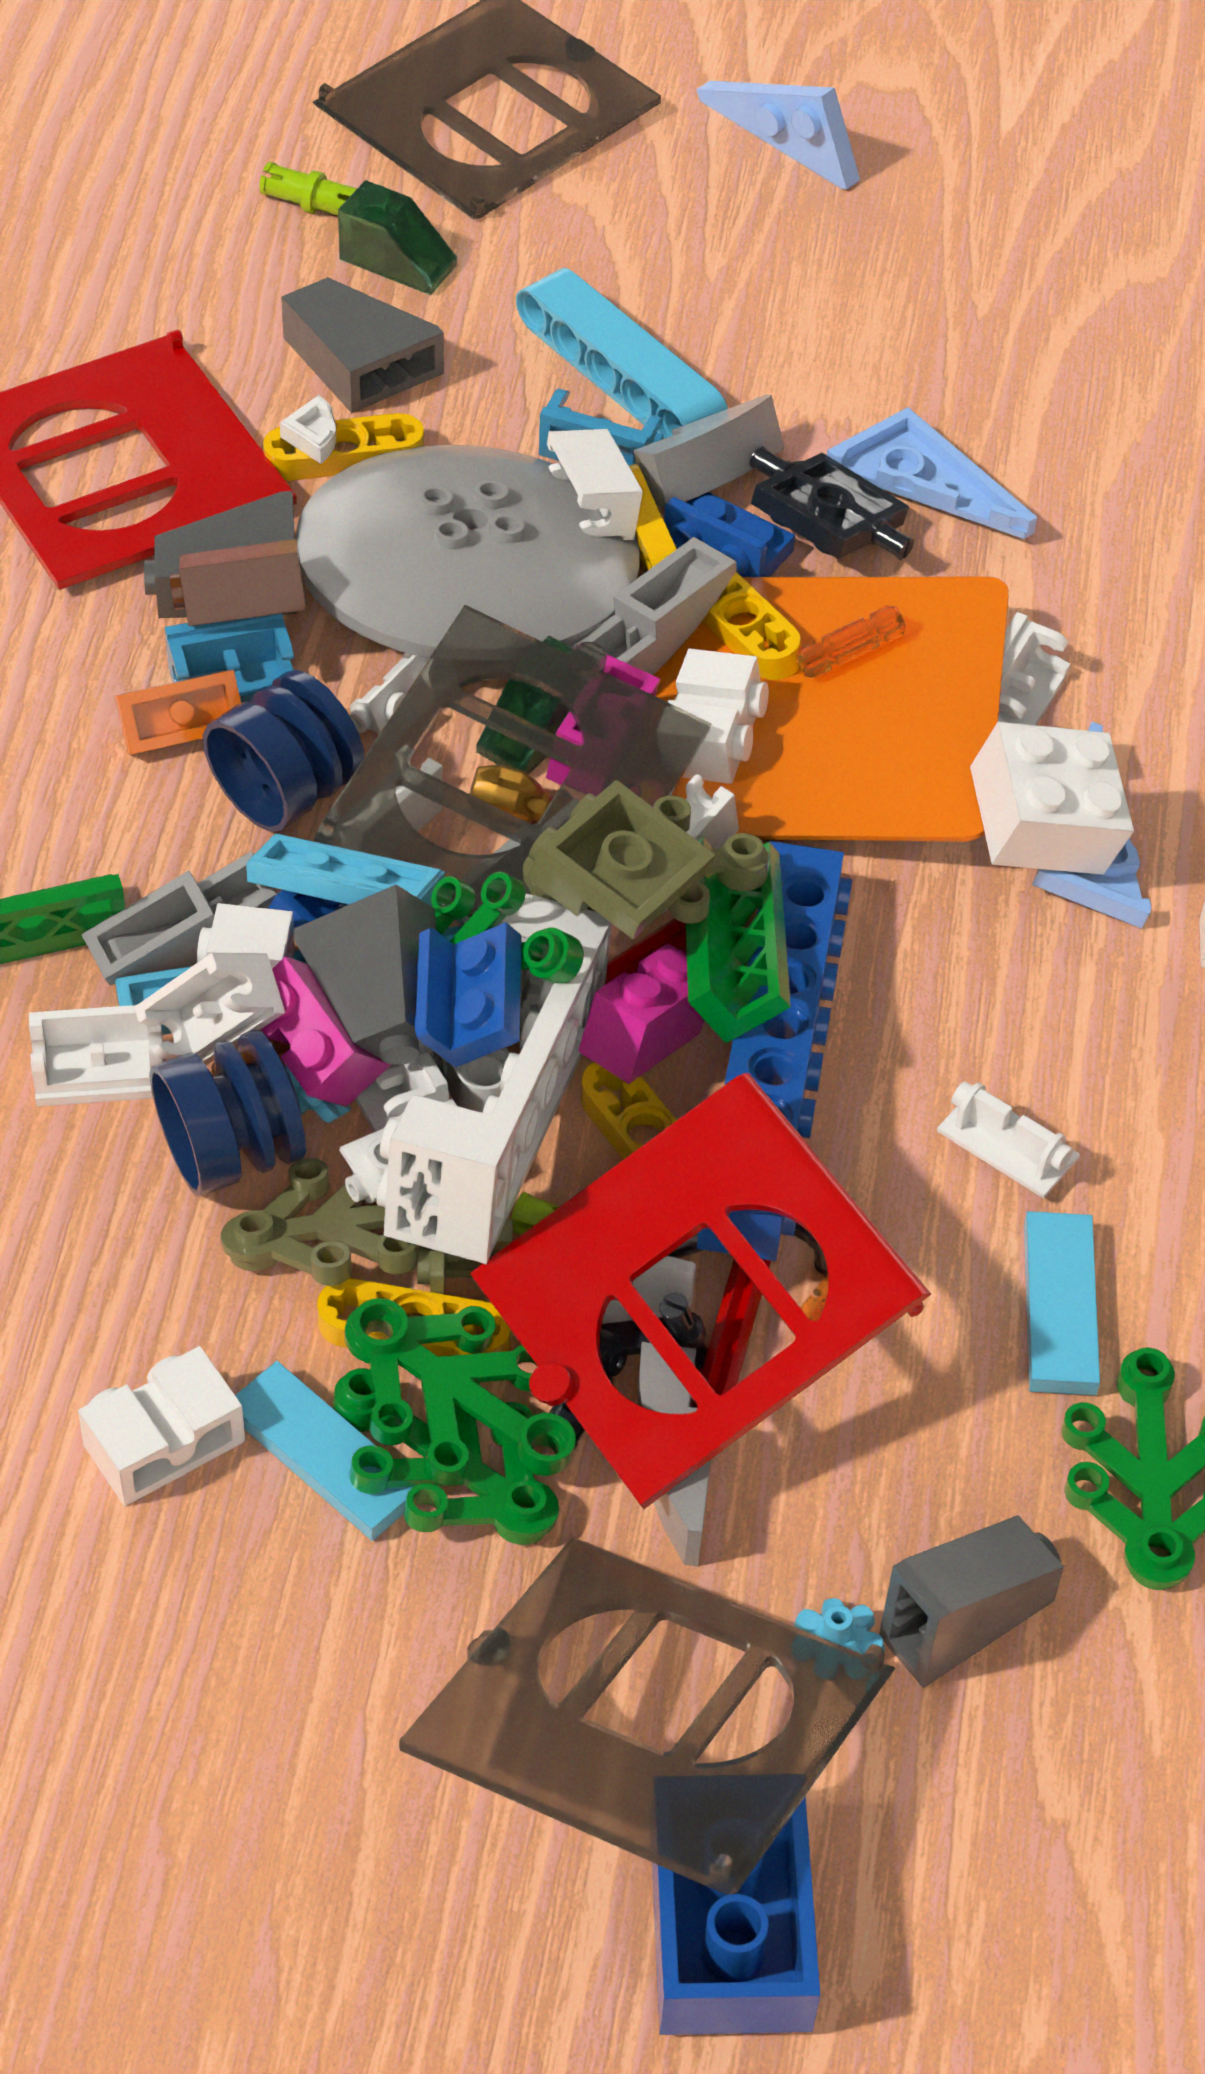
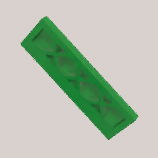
M704 837L697 840L707 849H714ZM770 842L763 845L768 851L769 860L767 879L762 886L751 891H736L722 884L717 877V873L705 874L698 882L704 884L710 892L708 916L698 923H686L688 1002L725 1043L730 1042L791 1007L780 854ZM755 909H761V911L752 921L750 926L748 928H744V924L750 918ZM759 946L764 947L750 967L745 966ZM761 985L768 986L767 994L749 1003Z
M119 874L104 875L1 898L0 964L87 945L81 934L125 909L123 886Z

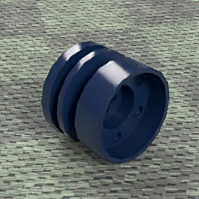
M297 669L283 673L274 679L272 685L258 690L251 702L237 704L207 725L203 733L206 759L213 776L224 794L247 819L256 826L270 832L281 831L311 811L318 799L331 797L338 791L340 786L348 785L358 778L365 767L364 747L358 730L345 707L331 690L318 679Z
M255 1029L241 1034L238 1040V1050L232 1042L226 1040L216 1043L213 1051L214 1076H212L198 1054L192 1052L151 1066L149 1072L151 1092L164 1137L185 1183L192 1193L198 1197L240 1181L242 1176L240 1150L242 1149L254 1167L262 1173L273 1170L276 1164L275 1154L286 1164L299 1161L306 1154L305 1132L294 1085L272 1043L262 1031Z

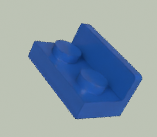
M710 492L693 498L687 503L672 497L665 505L664 523L676 550L695 537L735 560L736 572L741 577H770L794 551L795 534Z
M507 922L454 945L434 928H429L419 934V953L416 963L417 1002L416 1014L414 1016L415 1033L417 1038L426 1047L431 1048L455 1068L520 1041L522 935Z

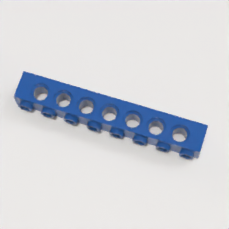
M771 841L773 847L780 854L791 1007L733 1039L724 1085L743 1073H750L802 1138L810 1139L816 1100L804 1098L805 1090L818 1092L824 1053L812 1052L813 1044L826 1046L831 1008L821 1007L820 1000L833 1001L839 964L829 963L827 959L828 956L840 958L846 921L837 920L834 917L835 914L847 915L853 879L841 877L844 852ZM759 946L748 960L747 967L752 965L764 947ZM761 985L749 1003L767 994L768 986ZM739 1210L730 1212L728 1216L761 1259L777 1261L781 1234L794 1236L796 1222L773 1212ZM705 1228L698 1232L696 1249L729 1254L710 1229Z

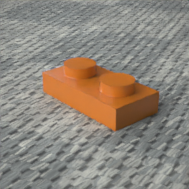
M234 670L114 695L127 752L130 755L202 739L209 723L237 704H241Z

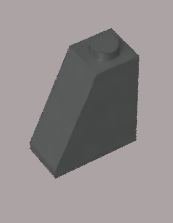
M328 277L281 296L283 338L351 413L444 374V332L435 324Z
M293 491L278 492L156 535L155 560H144L145 595H156L158 618L187 617L185 608L175 610L170 586V574L179 573L180 555L295 539ZM297 611L283 614H297Z
M397 884L294 928V940L352 1043L392 1066L411 1063L417 1060L421 1054L432 1050L417 1038L414 1016L416 1014L417 1002L416 963L419 953V934L429 928L436 930L435 909Z
M1017 1515L905 1558L892 1568L879 1635L882 1636L884 1643L917 1682L925 1688L1055 1601L1064 1569L1059 1553L1045 1535L1039 1532L1034 1533L1021 1517Z

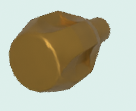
M488 765L477 767L471 784L467 806L485 820L510 826L527 824L532 821L541 823L542 819L551 821L572 802L550 796V790L543 789L541 784L523 770L505 765Z

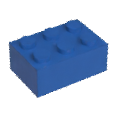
M805 1780L654 1781L650 1813L659 2035L813 2032L820 2001V1982Z

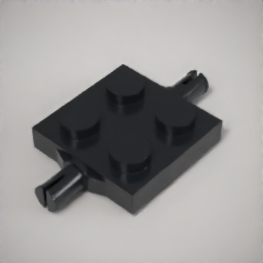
M764 446L758 447L752 454L749 462L750 467L757 469L770 478L756 485L751 504L768 514L776 524L790 528L814 543V546L822 553L840 559L864 545L877 544L895 555L899 560H902L912 550L914 540L896 530V528L904 524L909 506L821 452L803 461H784L768 451Z

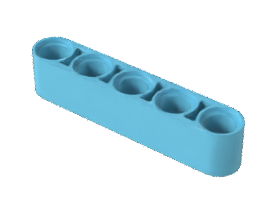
M561 268L521 289L517 293L516 307L519 316L531 332L643 425H645L651 415L662 417L663 422L657 433L664 434V439L673 436V429L728 409L721 393L713 385L570 269Z

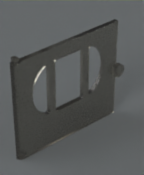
M480 0L335 89L327 83L322 84L319 88V98L312 103L468 217L477 220L661 103V95L596 52L595 48L582 39H577L523 1ZM511 64H542L560 69L573 76L587 91L590 99L588 111L585 113L579 112ZM493 74L567 125V127L528 152L519 154L445 101L486 75ZM425 115H433L501 164H466L439 153L428 143L422 132L421 127Z
M464 604L322 821L314 840L322 844L441 869V871H445V877H455L473 887L475 903L467 915L471 917L483 904L481 899L482 886L493 873L504 872L519 879L525 886L526 894L532 895L523 879V864L529 856L533 844L547 828L553 826L558 830L569 820L576 805L587 794L592 793L597 797L615 780H618L652 807H654V803L659 798L671 796L708 735L712 723L604 672L607 655L605 650L597 643L581 642L572 649L571 655ZM489 679H511L537 686L553 695L569 710L580 730L582 745H575L462 690L461 687ZM443 708H451L571 767L570 772L537 824H529L408 764V761ZM403 786L520 845L503 852L485 855L463 854L442 848L423 837L408 822L399 806L395 787ZM507 887L501 893L500 900L504 897ZM456 893L452 896L450 904L454 901Z
M572 1537L493 1630H484L478 1638L468 1645V1660L400 1738L399 1749L406 1754L718 1892L735 1894L739 1891L887 1682L895 1667L884 1663L885 1653L878 1645L871 1644L864 1654L858 1653ZM635 1610L561 1702H553L542 1686L538 1671L541 1657L550 1642L565 1628L586 1617L608 1611ZM662 1620H669L745 1652L672 1750L668 1752H662L583 1718L656 1625ZM776 1667L787 1682L793 1701L790 1717L780 1733L762 1748L740 1758L715 1763H696L765 1669Z

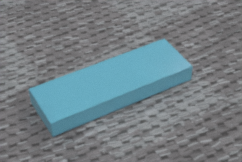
M274 834L246 862L247 882L348 905L397 884L432 906L431 896L433 889L441 879L445 878V871H441V869L281 834Z
M1027 1211L1024 1221L1029 1392L1097 1396L1100 1385L1093 1217L1092 1215Z
M278 1361L274 1362L235 1395L242 1405L244 1429L372 1542L404 1514L406 1496L412 1487L387 1488L377 1494H366L357 1490L351 1484L349 1477L352 1456L359 1448L374 1444ZM373 1466L361 1468L368 1473L381 1472L380 1469Z

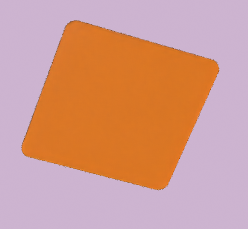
M989 576L742 577L798 630L801 639L803 663L795 674L784 679L769 680L760 677L761 682H767L769 688L767 709L762 718H755L752 727L753 745L750 757L747 761H740L732 784L703 780V788L712 798L721 786L735 795L739 826L736 834L747 833L758 837L760 840L955 842L972 841L984 835V827L970 766L999 720L1009 603V589L1005 582ZM739 613L732 616L728 622L733 625H746L754 621L757 616L751 613ZM702 621L676 653L653 675L660 678L648 726L640 737L634 778H644L655 782L662 789L664 796L672 795L686 799L685 786L691 780V778L663 775L656 733L668 701L675 700L676 680L688 648L735 654ZM765 638L764 645L765 650L771 647L767 644V638Z

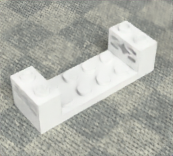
M530 894L525 895L521 908L516 913L506 916L500 924L507 922L522 935V942H526L534 932L550 927L560 929L576 937L581 942L584 951V959L580 971L568 983L551 984L534 976L529 970H521L520 1034L522 1035L520 1049L522 1050L520 1054L511 1052L508 1055L500 1081V1091L502 1092L499 1097L493 1095L488 1097L482 1113L412 1094L401 1118L391 1117L389 1119L380 1145V1156L389 1159L388 1167L382 1175L377 1193V1205L385 1207L383 1236L484 1264L488 1262L504 1223L509 1216L582 1056L578 1050L595 991L605 985L612 923L596 911L585 909L579 916H575L557 901Z

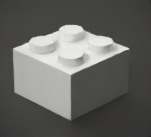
M997 722L970 766L992 865L1104 875L1134 832L1110 733Z

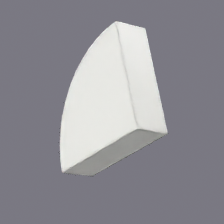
M320 395L316 396L280 422V437L320 464L323 463L330 456L336 444V423L331 406Z

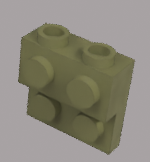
M615 780L597 797L592 793L587 794L576 805L569 820L558 830L551 826L537 838L529 852V857L534 861L528 879L575 916H579L590 906L631 939H635L710 871L716 855L618 780Z

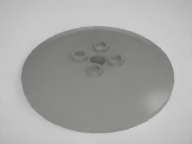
M472 445L420 446L380 454L356 463L334 475L310 497L302 510L296 531L304 583L315 600L330 615L358 634L384 646L420 657L461 663L516 662L555 654L574 647L576 642L615 614L613 596L638 578L640 552L636 535L634 540H623L621 536L593 537L582 532L579 526L581 521L588 519L598 521L603 516L599 509L580 508L577 502L578 494L571 481L557 479L551 474L549 466L553 463L509 450Z

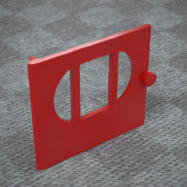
M178 329L168 332L166 336L0 392V504L58 590L155 556L156 535L278 492L293 491L184 348L183 335ZM87 408L120 413L38 443L12 450L15 441L29 426L52 414ZM132 430H140L167 466L54 507H46L21 472L23 468ZM177 486L170 501L160 511L136 524L108 530H90L66 525V523L156 491ZM293 492V505H296L297 497Z
M743 1073L729 1081L488 1259L487 1264L483 1263L470 1273L538 1367L533 1371L529 1381V1387L534 1397L549 1406H556L565 1402L643 1509L650 1506L906 1313L910 1317L918 1316L924 1308L922 1301L932 1295L750 1073ZM762 1210L780 1214L798 1223L813 1236L823 1251L828 1269V1293L825 1306L818 1320L812 1321L807 1317L728 1218L730 1212ZM705 1228L710 1229L795 1336V1341L723 1395L715 1393L633 1286L636 1278ZM617 1300L697 1403L698 1407L695 1412L668 1414L649 1410L633 1403L613 1386L604 1370L600 1354L601 1325L610 1301Z

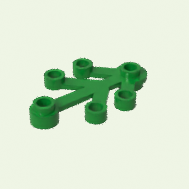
M496 872L490 875L484 882L481 890L483 904L454 935L450 942L454 945L496 927L506 916L516 913L525 900L526 890L524 884L519 879L504 872ZM452 876L441 879L435 885L431 896V903L435 909L436 931L442 935L455 919H462L470 913L475 903V891L471 885ZM507 887L504 897L500 900L501 893ZM456 893L454 901L450 904L452 896ZM550 927L536 931L526 942H522L521 970H529L531 974L551 984L568 983L581 969L584 959L581 942L576 937L560 929Z
M383 1298L368 1300L349 1315L345 1325L344 1339L347 1348L353 1356L368 1363L370 1367L375 1399L370 1419V1432L375 1440L384 1445H398L403 1443L411 1433L413 1411L410 1405L401 1399L399 1365L421 1380L431 1442L427 1450L425 1469L433 1481L445 1485L454 1484L464 1477L467 1470L469 1450L466 1444L459 1438L454 1404L515 1445L520 1462L531 1473L538 1476H550L563 1471L569 1465L576 1437L573 1427L566 1419L553 1413H541L526 1418L477 1384L478 1382L509 1380L516 1388L522 1391H531L529 1381L532 1373L521 1370L518 1364L531 1362L537 1365L523 1345L516 1347L513 1351L481 1353L491 1346L496 1327L495 1319L488 1310L478 1306H469L454 1314L408 1317L404 1309L394 1301ZM472 1324L478 1325L485 1332L480 1335H472L467 1333L463 1327ZM382 1332L389 1338L375 1339L368 1336V1334ZM454 1341L459 1349L472 1354L438 1357L421 1344ZM392 1415L398 1417L403 1423L397 1427H389L384 1425L380 1418ZM538 1446H546L551 1448L556 1455H543L533 1449ZM441 1454H449L454 1456L459 1463L453 1466H444L436 1460V1457Z
M1146 1347L1129 1353L1123 1359L1117 1378V1390L1125 1402L1135 1407L1138 1458L1104 1430L1106 1425L1105 1415L1101 1409L1091 1403L1080 1402L1070 1406L1065 1413L1061 1428L1062 1437L1068 1445L1075 1449L1086 1451L1141 1499L1142 1519L1107 1492L1109 1476L1096 1463L1080 1462L1074 1465L1068 1473L1064 1492L1071 1505L1081 1510H1088L1125 1543V1564L1132 1577L1139 1584L1153 1590H1165L1180 1584L1189 1576L1195 1562L1193 1544L1205 1534V1489L1203 1498L1173 1522L1170 1500L1205 1469V1416L1198 1436L1168 1461L1164 1403L1170 1395L1175 1379V1371L1172 1363L1163 1352L1155 1348ZM1138 1369H1146L1154 1372L1157 1375L1146 1376L1142 1374ZM1085 1421L1091 1424L1094 1430L1090 1432L1080 1431L1073 1423ZM1081 1480L1090 1481L1096 1485L1098 1490L1094 1492L1083 1491L1076 1485V1482ZM1149 1547L1163 1548L1171 1555L1168 1557L1157 1556Z
M358 1368L349 1371L336 1383L332 1408L359 1432L369 1431L371 1413L375 1405L370 1369ZM506 1402V1404L526 1418L533 1416L531 1410L525 1405L517 1402ZM454 1404L459 1438L466 1444L469 1450L467 1470L460 1481L445 1485L433 1481L428 1476L425 1469L427 1450L431 1443L428 1424L413 1415L411 1433L403 1443L424 1458L393 1459L387 1450L374 1445L361 1447L352 1456L349 1475L350 1482L360 1492L377 1494L387 1488L412 1487L406 1496L404 1519L412 1529L419 1532H433L442 1526L494 1524L497 1533L506 1541L518 1545H529L541 1540L554 1528L557 1522L559 1502L555 1493L547 1485L535 1480L533 1473L522 1465L517 1455V1447L490 1429L492 1440L502 1447L503 1477L482 1462L476 1418L456 1404ZM392 1415L380 1418V1421L389 1427H397L403 1423L398 1417ZM441 1454L436 1457V1460L444 1466H453L459 1463L454 1456L449 1454ZM373 1466L380 1469L381 1472L368 1473L361 1468ZM465 1485L479 1496L448 1498L445 1491L438 1486ZM428 1504L436 1508V1510L425 1512L416 1506ZM518 1505L527 1506L530 1508H523Z

